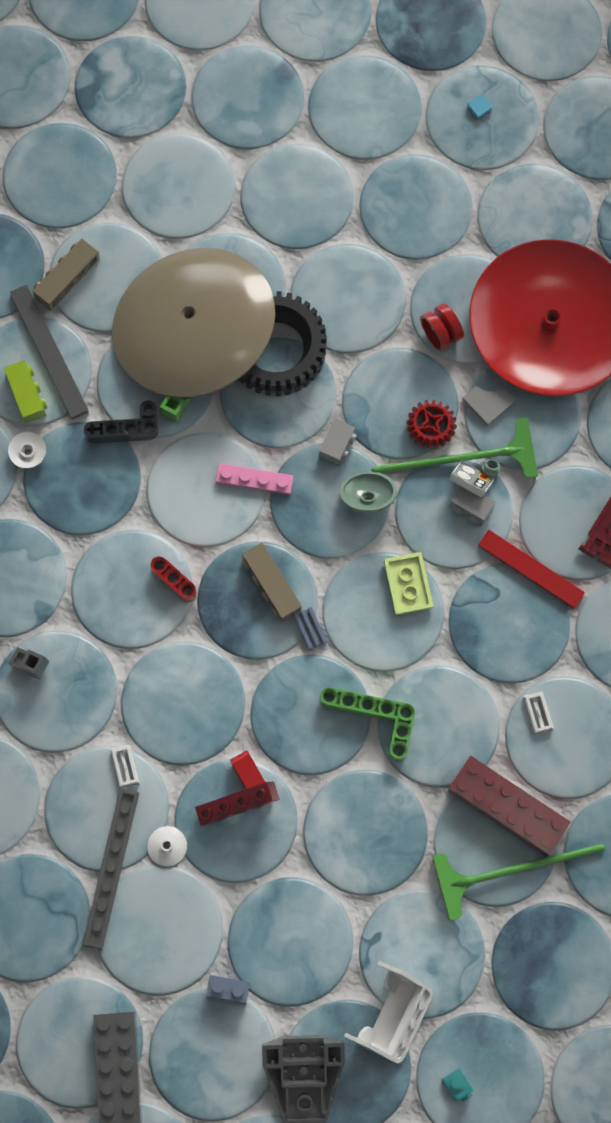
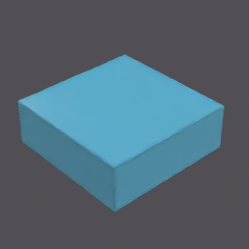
M482 94L467 104V107L477 119L492 111L493 108Z

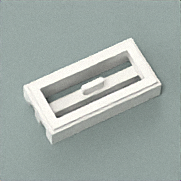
M543 691L524 696V702L534 734L553 730L554 727ZM536 697L540 698L548 726H544ZM529 699H532L540 728L537 727Z
M126 745L111 749L120 788L139 784L131 746ZM124 750L128 752L134 780L130 779ZM116 752H120L126 782L122 780Z

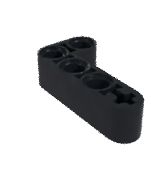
M146 400L140 405V418L88 422L84 426L85 437L90 443L153 440L158 436L159 432L157 407L153 401ZM148 408L153 409L151 414H146L144 411ZM148 426L154 427V430L151 432L145 431V428ZM130 427L135 428L133 433H128L126 430ZM112 428L117 430L114 434L107 433Z

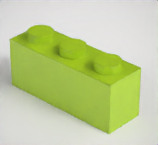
M23 360L4 367L24 422L27 423L46 416L44 409H47L44 398H39L38 393L41 390L38 382H33L31 376H34L31 365L27 366L26 361Z

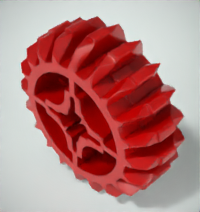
M426 399L424 405L419 402L418 408L412 407V412L408 413L409 419L406 420V424L409 425L406 430L411 432L409 437L415 438V444L420 441L421 448L424 447V444L428 445V450L431 449L432 445H434L435 449H438L439 444L444 447L446 442H451L452 438L450 436H455L454 430L457 429V425L454 424L457 419L452 417L454 412L448 411V405L442 407V401L439 402V405L435 404V399L432 400L431 404ZM422 415L424 423L418 428L416 421ZM445 421L447 429L441 434L439 426ZM429 422L434 423L435 426H434V427L429 426L428 423H429ZM429 433V434H431L433 437L426 436V435H424V434Z

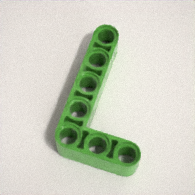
M325 688L321 692L320 702L325 708L395 722L389 756L395 762L405 759L415 716V710L412 705L335 688ZM326 694H331L334 696V700L326 702L323 697ZM345 698H351L353 700V704L351 706H346L343 704V700ZM364 702H370L373 708L370 710H365L362 707V704ZM383 706H389L392 712L389 714H384L381 711V708ZM402 710H408L411 713V716L409 718H404L401 716L400 712ZM403 728L406 730L407 735L400 737L397 735V730ZM396 747L401 748L403 755L396 756L393 753V749Z

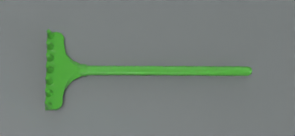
M528 417L520 418L516 421V435L507 446L499 449L375 466L371 469L372 472L386 473L496 456H509L520 462L526 478L536 479L538 477Z
M597 844L475 876L458 874L450 866L445 854L433 855L432 861H434L435 871H437L438 875L437 880L440 882V890L443 893L442 899L446 904L445 910L448 912V920L461 917V897L466 889L476 883L602 852L605 850V845Z

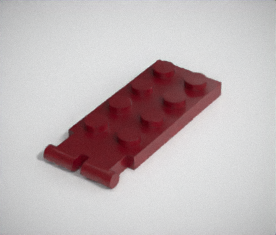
M611 496L588 532L589 540L586 544L582 543L578 549L593 558L595 553L599 554L600 556L597 561L610 569Z

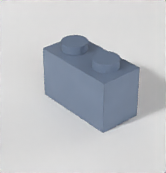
M210 975L206 996L247 1004L250 982Z

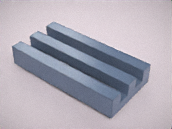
M312 607L294 614L309 650L327 643ZM307 614H310L321 641H318ZM302 616L315 642L314 644H311L300 620Z

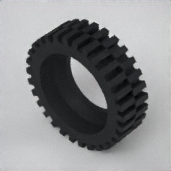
M277 291L276 296H273L275 303L274 323H283L294 328L302 338L304 351L300 361L289 370L270 372L254 364L247 373L238 379L241 383L245 381L246 387L250 390L254 386L256 393L260 394L261 390H265L266 396H270L271 391H276V396H281V391H285L286 395H290L293 388L298 392L301 390L302 384L304 387H307L309 380L314 381L317 372L320 373L326 355V328L324 324L322 325L321 316H317V310L314 307L310 310V303L308 301L302 304V298L296 296L295 300H293L292 293L287 292L286 297H282V291Z

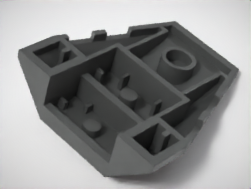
M325 1035L282 1036L263 1043L262 1066L266 1072L283 1122L326 1123L335 1090L345 1064L344 1041Z

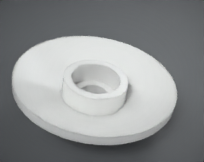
M23 432L11 440L8 454L16 466L24 469L34 468L44 460L46 445L39 435L32 432ZM31 450L32 452L30 455H26L25 451Z
M161 827L155 830L149 837L147 844L148 854L158 865L165 867L176 865L184 858L187 851L185 836L174 827ZM165 842L171 844L169 849L163 848Z

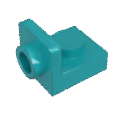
M460 1068L442 1079L455 1101L460 1099L463 1102L472 1096L470 1092L474 1089L470 1086Z

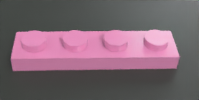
M219 463L216 483L291 495L294 475Z

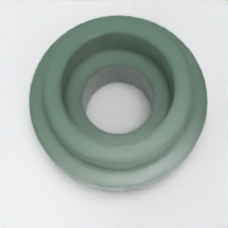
M488 459L482 464L481 469L484 474L494 477L500 472V464L494 459Z

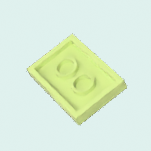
M422 552L384 559L395 616L433 609L434 606Z

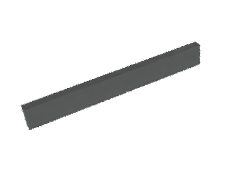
M27 284L10 291L15 305L71 419L73 420L88 413L89 410Z
M121 788L119 790L82 946L103 950L139 792Z

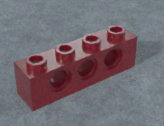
M270 781L196 806L195 810L200 826H205L279 801L280 798L274 781Z

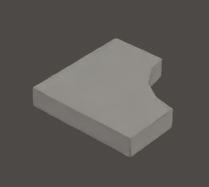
M476 386L462 398L487 426L515 403V400L504 388L488 392Z

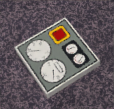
M463 461L459 463L449 477L451 481L479 497L484 496L494 481L490 476Z

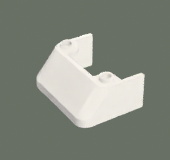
M379 961L377 965L388 971L384 978V986L390 993L373 1028L369 1026L364 1027L359 1032L358 1038L348 1033H345L344 1037L395 1063H400L404 1060L430 1004L433 992L429 986L408 973Z

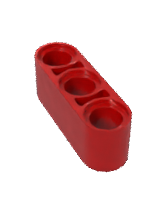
M157 556L152 559L150 566L156 578L182 601L189 603L195 600L197 595L196 587L188 578L164 557ZM159 563L165 566L160 571L155 569V566ZM171 576L179 578L176 583L168 581ZM187 588L193 591L189 596L183 594V591Z
M247 750L230 759L245 789L265 783Z

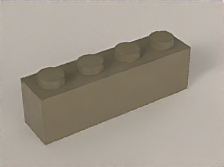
M84 239L75 242L68 254L63 255L59 259L58 264L46 273V277L36 283L33 288L35 299L52 311L100 260L99 251Z
M262 542L242 553V565L246 571H251L253 583L256 587L260 586L262 589L261 595L266 603L270 602L273 607L271 612L276 619L279 618L283 622L294 616L295 613L302 611L301 604Z

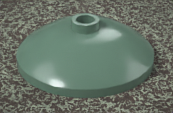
M363 471L347 477L340 486L342 502L348 508L359 513L371 514L383 511L390 507L397 497V487L394 481L379 472Z

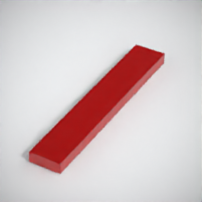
M491 530L487 531L478 544V547L573 609L585 593Z

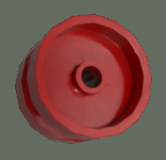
M442 303L434 308V313L429 311L420 316V323L425 335L438 351H443L450 347V341L456 343L464 338L462 325L454 311L447 304Z

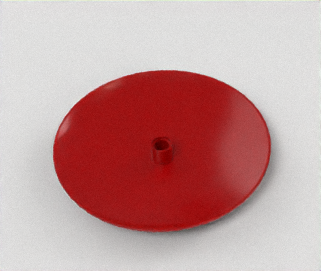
M543 239L522 243L495 258L479 277L472 293L469 308L471 334L480 355L488 366L498 376L515 387L546 396L577 394L589 390L611 376V263L597 252L585 246L556 239ZM547 318H553L556 322H550Z

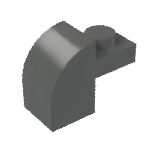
M17 647L8 664L33 678L41 679L50 661L45 656L29 649L26 651Z

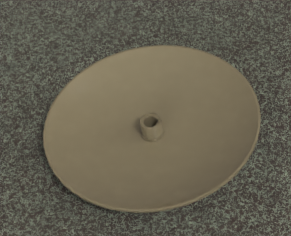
M195 248L173 253L156 261L141 272L131 282L121 297L116 308L112 326V339L116 356L123 369L135 382L157 394L170 397H195L215 392L241 378L254 366L265 351L275 322L273 294L262 273L248 260L235 253L215 248Z

